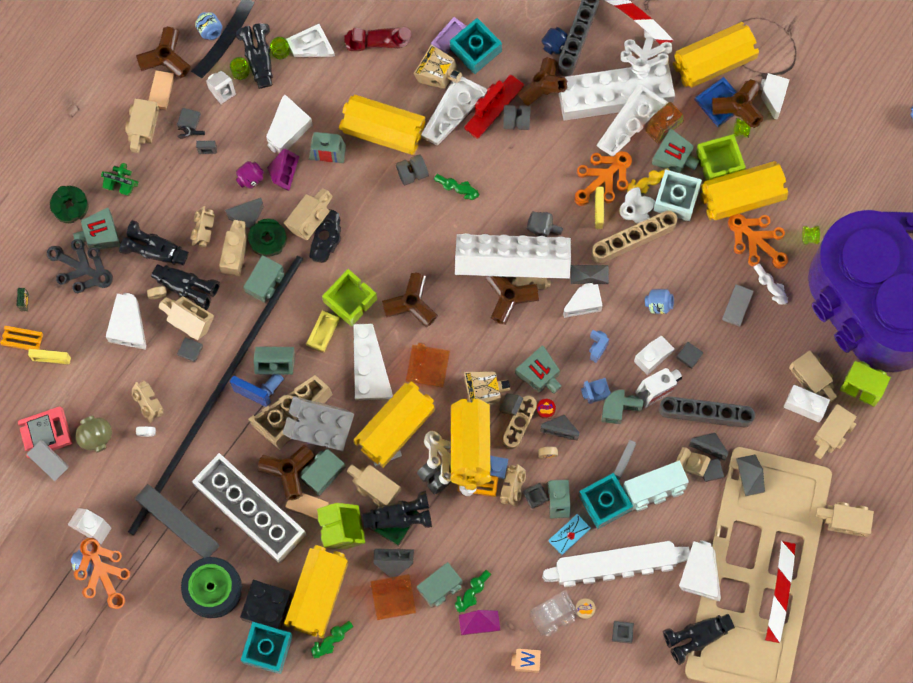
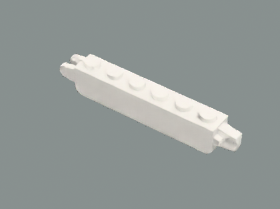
M665 541L564 557L558 560L556 567L545 569L542 578L546 583L559 581V585L573 587L576 586L577 582L592 584L595 583L596 579L602 578L603 581H611L615 579V576L621 575L623 578H630L634 576V573L642 572V575L653 574L654 570L659 569L662 572L672 571L673 567H676L678 563L687 561L690 550L689 547H674L672 542Z

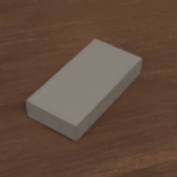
M736 284L722 320L740 327L753 291Z
M42 440L27 453L54 481L69 467Z
M629 440L614 472L618 481L621 479L636 447V442Z

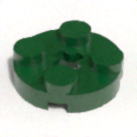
M60 186L50 200V209L56 219L68 224L74 223L78 219L81 220L86 215L89 207L85 193L75 186ZM72 201L74 206H70L67 209L65 203Z
M262 219L251 227L248 240L254 253L260 256L271 257L282 252L286 245L287 236L285 229L279 222L274 219ZM266 234H270V237H273L269 242H265L262 239L266 237Z

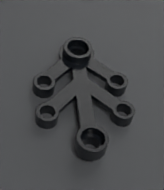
M75 239L71 242V247L77 252L79 261L65 255L60 246L48 248L47 257L51 261H61L77 269L69 273L58 274L56 276L58 284H67L70 280L86 274L93 278L85 282H75L72 286L75 293H82L85 289L96 285L100 288H107L112 284L113 275L109 270L104 269L100 257L101 252L98 248H90L87 252L88 257L93 259L96 270L89 265L84 250V242L81 239ZM77 241L80 243L79 248L75 246ZM53 250L56 252L55 257H53L51 254ZM92 250L96 251L95 257L92 255ZM102 275L105 276L104 282L100 279ZM61 276H64V277H65V281H64V282H62V281L60 280V277H61ZM77 284L81 285L80 291L77 290Z

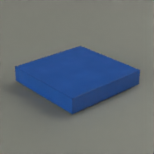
M723 77L695 97V101L713 123L719 127L733 117L734 114H713L712 98L733 97L737 91Z
M232 376L230 384L234 392L265 407L270 405L271 401L267 391L236 376Z

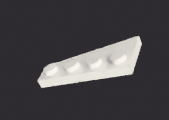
M461 77L459 83L452 81L422 132L421 138L438 146L476 107L475 104L478 99L485 97L488 89L464 77Z
M639 83L596 146L614 156L668 102Z
M354 324L355 400L391 399L393 396L373 324Z

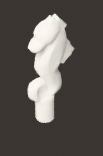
M760 263L754 266L759 275V282L762 285L767 284L768 290L775 295L772 300L781 305L788 303V297L784 292V285L775 284L772 275L766 273Z

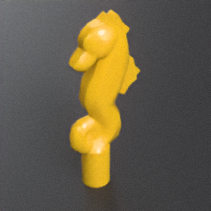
M665 169L659 172L656 170L650 171L648 174L649 178L644 177L640 179L636 185V180L632 179L631 183L628 184L627 193L631 189L638 187L641 193L646 194L649 188L648 185L660 183Z

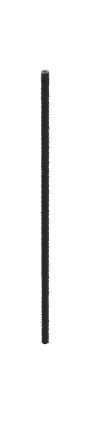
M297 255L156 484L154 489L157 492L161 493L303 261L302 257ZM142 507L128 530V533L133 536L149 513L144 507Z

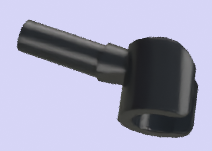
M182 126L178 129L185 132V134L178 135L180 139H184L189 135H205V131L190 130L188 126Z

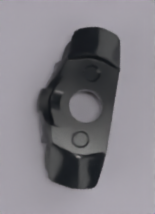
M328 209L330 212L317 227L311 244L309 257L315 262H326L329 259L330 253H334L341 240V227L339 226L341 219L339 213ZM328 231L329 237L326 240H321L319 238L320 232Z

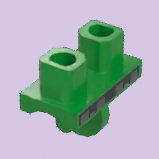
M121 163L120 167L113 166V171L118 172V174L102 171L101 177H104L102 188L114 191L116 182H120L122 184L119 193L130 196L133 188L138 186L139 181L124 177L125 175L131 176L132 171L127 170L126 163Z

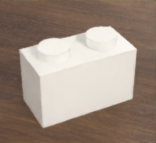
M793 385L784 408L820 422L830 400Z

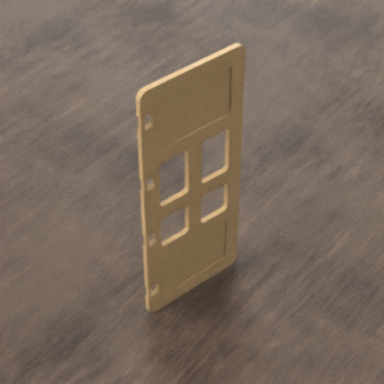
M737 447L733 450L712 547L716 554L719 587L721 579L727 578L747 583L750 588L744 613L718 608L716 600L701 596L695 623L718 615L724 616L729 614L735 628L728 631L727 635H723L715 642L706 646L701 651L700 657L693 656L694 651L689 653L685 668V674L689 679L704 683H790L823 519L815 517L816 509L826 507L832 472L829 468L743 447ZM756 454L763 468L765 493L745 496L740 474L738 480L732 479L733 470H739L736 458ZM736 521L758 526L762 530L753 569L726 563L732 527ZM721 527L728 528L726 538L719 537ZM776 532L792 534L804 539L797 577L791 581L790 594L792 595V602L788 621L783 626L780 643L765 640L769 620L759 616L764 589L775 590L777 576L768 572Z

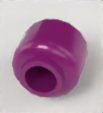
M247 161L236 170L238 177L236 181L242 188L246 186L252 189L263 180L262 174L264 171L255 161L253 163Z

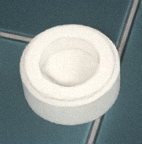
M136 427L137 436L152 437L155 435V427Z

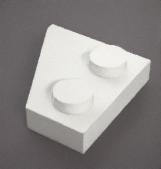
M320 24L286 39L294 57L335 56Z

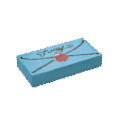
M576 514L548 541L563 555L591 528Z

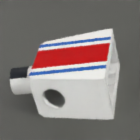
M665 368L644 379L635 393L639 399H643V405L647 408L670 394L676 387L677 382L682 380V375L677 369L670 372L669 369Z

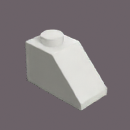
M222 71L212 74L206 81L208 89L220 104L236 95L232 79Z
M768 73L766 80L762 79L760 90H763L761 98L773 118L778 119L790 79Z
M587 283L579 287L564 308V318L602 311L598 284Z
M660 336L650 342L635 356L634 363L648 375L675 349Z

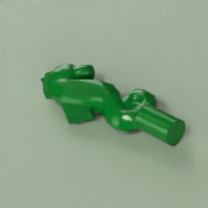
M436 174L434 180L442 184L444 189L450 191L454 188L457 193L465 194L464 199L475 200L480 195L478 190L471 187L468 181L458 184L456 180L452 178L447 179L439 174Z
M485 570L479 577L471 579L470 585L472 588L466 590L463 600H461L460 596H457V602H455L457 612H465L470 606L476 605L477 601L474 596L483 591L484 582L491 576L489 571Z
M348 621L341 627H333L331 629L332 636L326 637L320 647L319 642H315L314 647L311 649L312 657L320 658V656L326 653H333V643L344 639L345 633L354 627L352 623Z

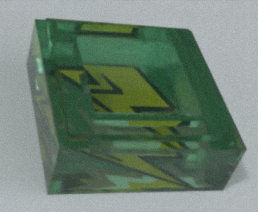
M25 288L17 289L16 306L20 311H28L29 293Z

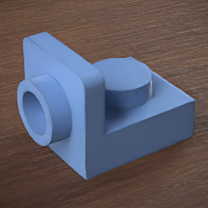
M592 330L590 338L596 341L589 350L591 353L590 360L595 363L598 362L609 344L608 336L599 330L597 332Z
M606 378L589 383L585 381L583 388H581L583 398L587 399L589 404L604 400L611 394Z
M490 456V476L505 479L508 459Z

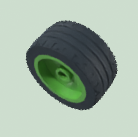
M206 557L195 561L187 568L181 582V593L186 605L195 614L205 618H219L230 613L238 604L242 594V582L238 572L229 562L217 557ZM214 584V589L208 590L211 588V585Z

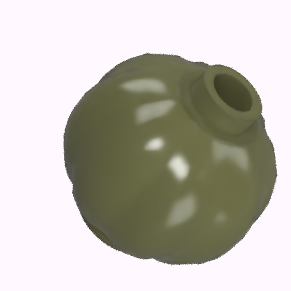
M94 416L81 420V425L77 428L75 435L78 445L85 450H95L96 453L107 448L106 444L112 436V428L109 422Z

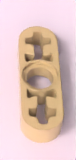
M531 396L523 397L516 416L513 415L504 434L503 443L509 449H515L520 445L536 411L537 402ZM530 401L533 408L529 407L525 415L523 414L525 409L523 403ZM517 418H523L526 424L523 427H517L514 421ZM514 430L517 431V434L515 436V440L517 442H512V444H509V439H507V437L511 438L514 433Z

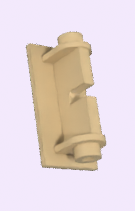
M203 206L195 213L194 222H196V226L193 228L190 239L193 240L192 246L200 243L199 246L207 247V244L210 243L212 231L206 230L205 227H213L215 214L210 209L205 211L206 206Z
M516 277V279L512 280L513 286L530 285V282L537 284L538 289H547V287L551 286V280H547V278Z
M143 381L138 384L136 382L132 389V396L141 406L143 416L147 417L151 423L155 415L160 417L164 414V409L157 398L150 400L155 394L149 383Z
M519 464L516 466L509 465V468L506 470L504 482L510 483V486L503 485L500 496L502 504L508 505L510 503L517 507L518 502L521 500V488L526 479V470Z

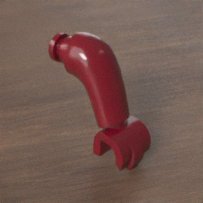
M407 27L368 30L366 34L364 29L353 28L344 36V43H346V48L349 51H363L365 43L367 48L400 49L409 43L411 31Z

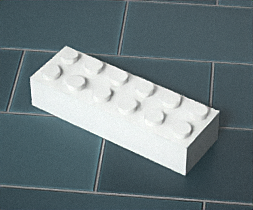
M669 63L666 65L656 64L650 67V71L644 75L634 73L632 67L568 76L565 77L568 81V88L564 93H559L563 121L618 113L639 83L668 103L670 102V105L673 104L675 98Z
M457 234L455 275L570 278L571 238Z
M220 453L192 481L199 491L279 564L306 536V532Z

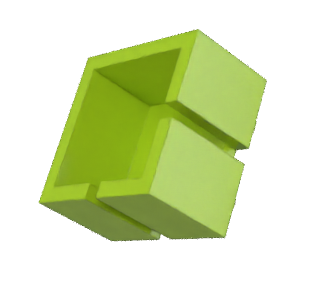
M734 134L700 143L697 146L696 154L698 160H700V166L703 167L702 171L706 181L746 169Z
M347 269L325 292L322 298L324 304L352 327L362 317L363 310L366 312L376 302L377 294L364 282L361 284V279Z
M854 361L839 391L855 398L859 389L863 391L859 400L875 407L882 398L891 377L887 376V373L882 370L870 368L863 361Z
M334 503L317 509L318 522L323 527V530H321V540L324 548L349 549L365 544L359 505Z

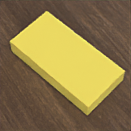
M597 187L595 191V228L603 229L604 187Z
M322 310L306 345L324 353L340 317Z
M29 349L28 353L32 361L70 364L71 357L67 352Z

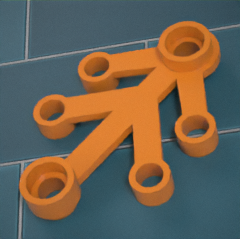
M620 151L615 156H601L599 153H593L590 159L591 164L595 166L600 163L612 165L608 169L588 168L585 165H580L577 168V175L581 178L599 176L585 190L581 189L575 193L574 200L579 206L587 205L590 195L604 182V202L612 203L615 198L613 193V174L618 169L619 180L617 181V189L625 191L628 187L626 169L632 163L629 153ZM598 157L600 160L596 162L593 158ZM620 158H625L626 161H625V162H621L619 159H620ZM584 169L586 173L582 174L579 170ZM623 182L626 186L620 187L619 183ZM584 194L586 197L581 199L579 195ZM611 195L612 199H607L605 196Z
M742 214L730 216L728 226L734 231V252L742 254L745 251L746 246L742 242V233H744L748 237V264L750 266H756L760 261L756 245L773 258L772 264L775 268L782 269L787 265V255L783 252H777L763 240L772 238L781 240L785 235L783 228L777 227L772 231H753L749 226L768 227L770 224L769 216L762 215L760 218L746 219ZM766 219L768 223L763 224L761 220ZM739 220L741 224L737 225L734 221ZM780 231L782 236H777L775 232ZM741 245L743 249L738 250L736 246ZM783 257L784 261L780 262L777 258ZM751 258H756L757 262L753 263Z
M94 538L84 539L80 544V551L83 557L79 569H76L74 572L75 579L85 580L87 578L86 570L90 559L94 567L88 585L82 591L85 598H93L95 596V588L100 578L108 595V606L112 609L123 607L125 598L122 594L116 593L107 573L117 576L120 580H127L130 577V571L126 568L120 569L103 563L99 557L101 555L108 557L111 562H119L122 558L121 553L117 550L111 551L100 547L99 542ZM88 544L92 545L91 551L87 550ZM114 553L118 555L116 560L112 558ZM123 570L126 572V576L124 578L121 577V572ZM79 571L83 572L82 578L78 577ZM87 589H91L92 594L90 596H88L86 593ZM114 597L117 598V603L115 605L112 603V599Z

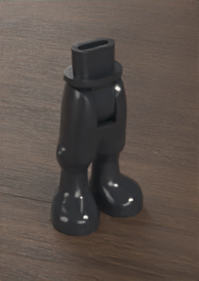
M258 23L253 25L257 48H255L250 26L238 29L235 34L237 39L245 44L244 56L248 60L254 81L257 82L258 88L262 89L273 85V74L270 57L271 49L266 43V35L270 33V27L268 24Z
M131 220L126 233L127 237L123 238L119 248V253L122 254L138 253L146 259L172 263L173 265L177 263L184 266L189 252L182 250L181 246L178 247L173 242L159 237L157 234H147L141 231L139 223ZM133 240L145 242L147 245H140L138 243H135Z
M157 264L151 274V277L156 279L159 284H162L180 297L184 296L192 299L206 311L211 303L210 296L214 297L220 287V282L217 280L199 279L194 273L170 268L167 265L163 267ZM191 287H197L205 293L195 291Z
M426 491L419 492L416 500L410 502L398 501L397 503L381 506L375 510L371 509L368 513H362L364 528L373 527L374 530L377 528L404 529L411 526V524H421L425 528L432 527ZM426 510L414 515L406 514L410 511Z
M729 614L724 616L718 615L694 624L690 623L684 630L674 632L670 628L663 630V636L669 648L686 639H692L689 643L670 650L676 663L681 665L686 661V656L689 653L703 650L723 635H727L728 631L734 629L735 626Z

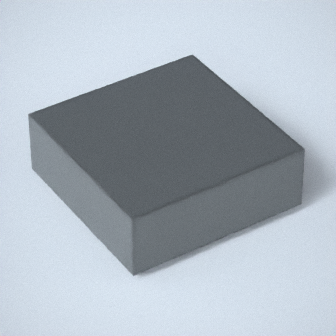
M182 108L177 126H188L190 130H196L201 113Z
M196 141V148L199 154L217 153L215 141Z
M185 337L177 355L196 362L203 344Z
M687 342L676 358L692 369L703 355V352Z
M506 393L499 411L516 416L523 398L520 395Z
M719 458L710 460L703 476L704 482L724 478Z
M541 483L523 491L531 509L549 501Z
M614 621L612 642L632 644L634 623Z

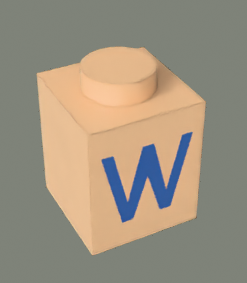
M517 649L516 654H512L511 666H515V671L539 673L541 650Z

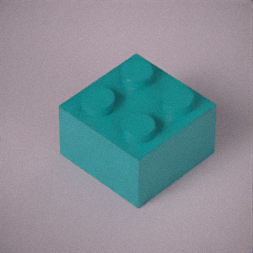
M476 18L450 40V50L476 74L502 52V42Z
M614 473L579 491L578 496L597 530L626 515L633 509L632 503Z
M252 622L241 662L281 674L293 635L287 631Z

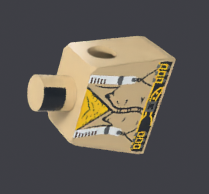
M433 45L430 46L414 72L419 83L439 88H446L450 80L459 83L462 77V73L456 71L457 65L455 60Z
M464 372L469 402H473V399H480L491 406L500 402V392L510 391L509 380L497 381L496 372Z

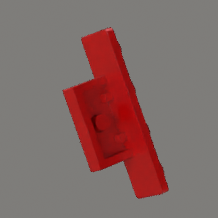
M509 75L504 82L499 80L496 84L493 83L488 88L485 97H480L476 102L475 115L464 126V129L476 139H479L504 111V105H509L518 95V92L524 88V84L513 75Z

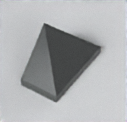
M258 198L225 211L229 220L244 221L246 227L251 229L256 224L264 205L262 199Z
M571 265V284H609V265Z
M565 415L541 424L540 429L542 433L577 441L580 433Z
M716 433L692 438L689 444L692 448L724 461L728 456V451Z
M756 454L736 458L745 496L765 493L763 468Z
M414 549L374 550V564L393 580L413 565Z

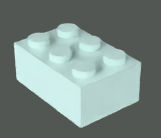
M679 460L625 481L623 489L633 505L632 510L636 509L638 512L646 509L650 503L660 504L666 501V497L672 495L674 498L684 494L683 491L686 490L689 481Z

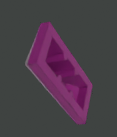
M283 149L267 167L274 184L287 191L290 190L300 156L287 149Z
M477 610L459 615L461 635L500 631L499 614L496 610Z

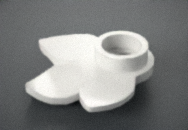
M638 187L633 188L625 195V202L620 206V215L626 220H633L637 224L650 218L647 213L653 209L655 200L647 196L641 197L640 189ZM627 207L632 209V213L627 212Z

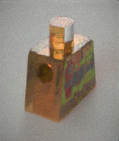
M669 102L650 118L645 131L659 144L670 129L675 130L684 123L683 114L672 102Z

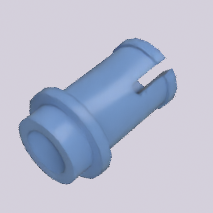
M273 374L265 384H261V389L267 391L268 396L273 395V391L284 381V378L279 374Z

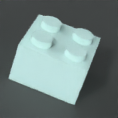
M665 169L653 211L658 213L672 211L677 215V218L690 221L702 180Z

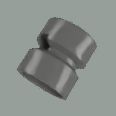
M504 105L503 129L514 130L515 127H518L519 130H529L530 106L516 108L515 105Z
M421 154L411 157L410 161L403 160L395 163L404 186L413 183L416 178L421 180L429 177ZM411 167L413 173H410L408 168Z
M426 463L417 472V475L423 482H428L427 487L434 495L441 492L451 483V481L448 484L440 482L441 463L435 469L430 468Z

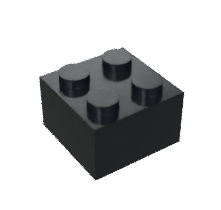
M253 580L240 618L242 621L251 624L255 622L281 630L292 598L291 591Z

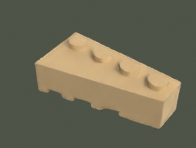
M314 375L296 387L293 392L279 398V401L270 407L268 405L262 409V412L256 416L253 415L248 420L257 431L280 450L291 439L282 434L287 417H291L296 421L299 419L289 413L293 396L324 404L333 394L330 388Z

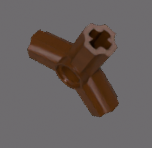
M164 27L159 46L154 50L136 55L141 71L162 65L166 66L180 79L188 74L191 66L175 53L179 30L174 27ZM164 53L169 54L167 57H161Z
M544 58L540 71L534 75L532 82L518 92L519 97L527 106L543 94L548 95L552 92L564 93L568 88V81L565 77L555 76L558 62L554 58Z
M750 79L745 81L740 91L735 93L733 97L712 98L713 114L733 113L735 116L741 117L749 127H758L763 121V115L754 107L752 102L761 89L760 85L755 80Z
M416 272L411 273L404 295L382 301L386 318L409 312L426 328L435 321L438 315L421 300L427 276ZM415 299L417 302L414 305H409L407 301Z
M488 276L486 278V281L500 297L491 315V319L496 323L506 325L516 304L539 301L537 284L513 286L505 276ZM508 293H512L515 295L511 299L505 297V295Z
M305 445L300 447L288 459L282 460L262 455L257 470L261 473L280 477L286 500H296L303 496L298 473L314 460L315 455ZM292 468L291 472H284L285 469Z

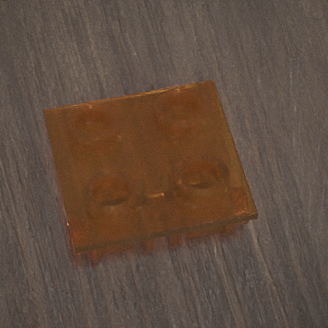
M424 343L412 345L406 382L412 381L413 383L444 388L450 351L425 347Z
M409 574L370 581L377 620L416 613Z

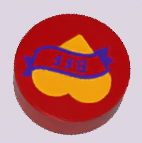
M542 399L538 402L536 411L541 418L549 419L555 414L556 406L552 400Z

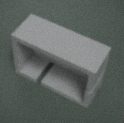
M293 396L289 413L299 419L296 421L291 417H287L282 434L291 439L343 451L354 413L343 408Z

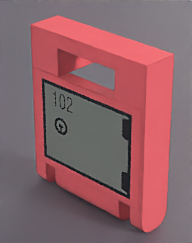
M60 406L18 421L19 426H24L20 428L25 451H30L40 440L53 451L73 444L64 410ZM53 420H60L63 435L57 437Z

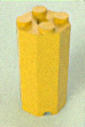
M740 22L677 50L674 55L673 67L682 76L683 86L685 88L688 86L693 88L757 59L759 50L758 48L754 49V44L757 42L749 26H744V23Z
M355 94L350 96L348 103L344 104L343 113L345 116L339 125V130H342L343 133L404 153L415 154L419 146L415 143L421 140V134L424 131L425 116Z
M773 161L704 181L701 184L703 193H700L702 203L707 205L709 220L714 219L716 221L787 200L788 188H784L786 178L780 164Z
M412 381L409 384L405 382L353 439L356 446L361 444L363 446L361 451L377 465L380 463L382 468L387 465L435 411L434 400L429 395L420 393L418 391L419 387Z
M461 399L451 405V482L465 486L467 490H474L477 486L491 481L490 405L480 399H473V402Z
M315 545L314 549H309L284 623L286 627L290 628V625L295 626L294 630L315 637L318 633L320 638H324L348 566V560L344 557L345 554L333 551L332 554L326 552V548Z

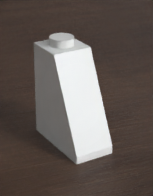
M286 95L281 99L266 136L267 146L274 153L276 151L280 153L283 149L288 150L313 126L312 119Z
M130 293L117 294L106 339L111 343L146 350L140 308L136 297Z
M81 508L77 509L68 523V526L89 538L96 539L99 544L103 543L111 530V527L103 518L87 509Z
M706 541L693 542L679 587L683 591L720 602L721 595L715 550Z

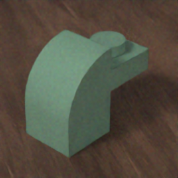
M625 390L612 392L604 402L601 422L621 424L623 410L642 411L643 399L633 395L626 398L624 397Z

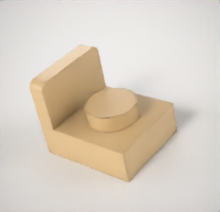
M682 447L677 457V461L680 460L684 472L704 476L711 460L708 456L693 453L686 447Z

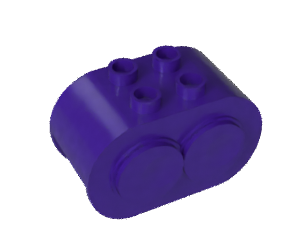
M862 210L845 215L829 228L811 262L808 282L811 294L815 299L812 303V308L821 321L826 322L830 320L838 330L834 337L839 347L845 353L853 351L860 361L867 363L873 369H879L884 372H901L913 368V240L894 217L884 212Z

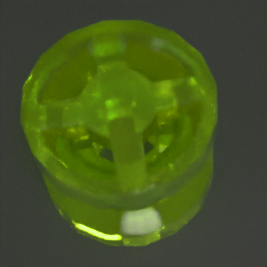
M276 37L271 41L270 48L273 57L279 60L285 59L290 53L288 41L283 37Z
M236 57L231 61L230 70L232 76L238 80L247 78L250 73L247 61L242 57Z
M735 118L734 136L743 135L745 138H749L751 127L740 118Z
M808 226L802 227L803 245H808L809 243L817 245L820 243L819 226H814L813 228Z

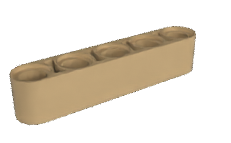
M665 211L597 242L592 248V260L598 264L605 263L672 232L676 227L677 215L672 211ZM670 219L673 223L668 225L663 220ZM653 227L656 231L649 232L646 228ZM635 234L639 239L632 240L630 235ZM619 242L622 247L616 248L613 246V243ZM603 250L605 254L599 256L596 254V251Z

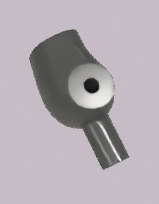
M531 212L526 227L527 230L538 237H547L550 231L561 235L563 228L553 224L552 214L548 212Z

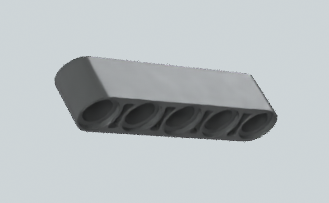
M581 0L559 58L558 71L563 76L572 75L576 68L598 10L599 0H594V3ZM587 15L589 18L583 19L581 16ZM581 31L583 34L577 35L575 32ZM575 47L577 50L571 51L568 48ZM569 63L571 66L564 67L562 64Z
M671 396L663 398L659 406L660 415L671 419L745 428L749 427L755 418L754 410L748 406ZM667 403L671 404L673 410L667 411L664 409L663 405ZM683 407H691L692 412L685 413L683 411ZM707 408L712 414L706 416L702 413V409ZM728 411L731 417L724 418L721 412ZM741 414H748L750 416V420H743L741 418Z
M149 484L134 498L202 558L211 557L220 546Z

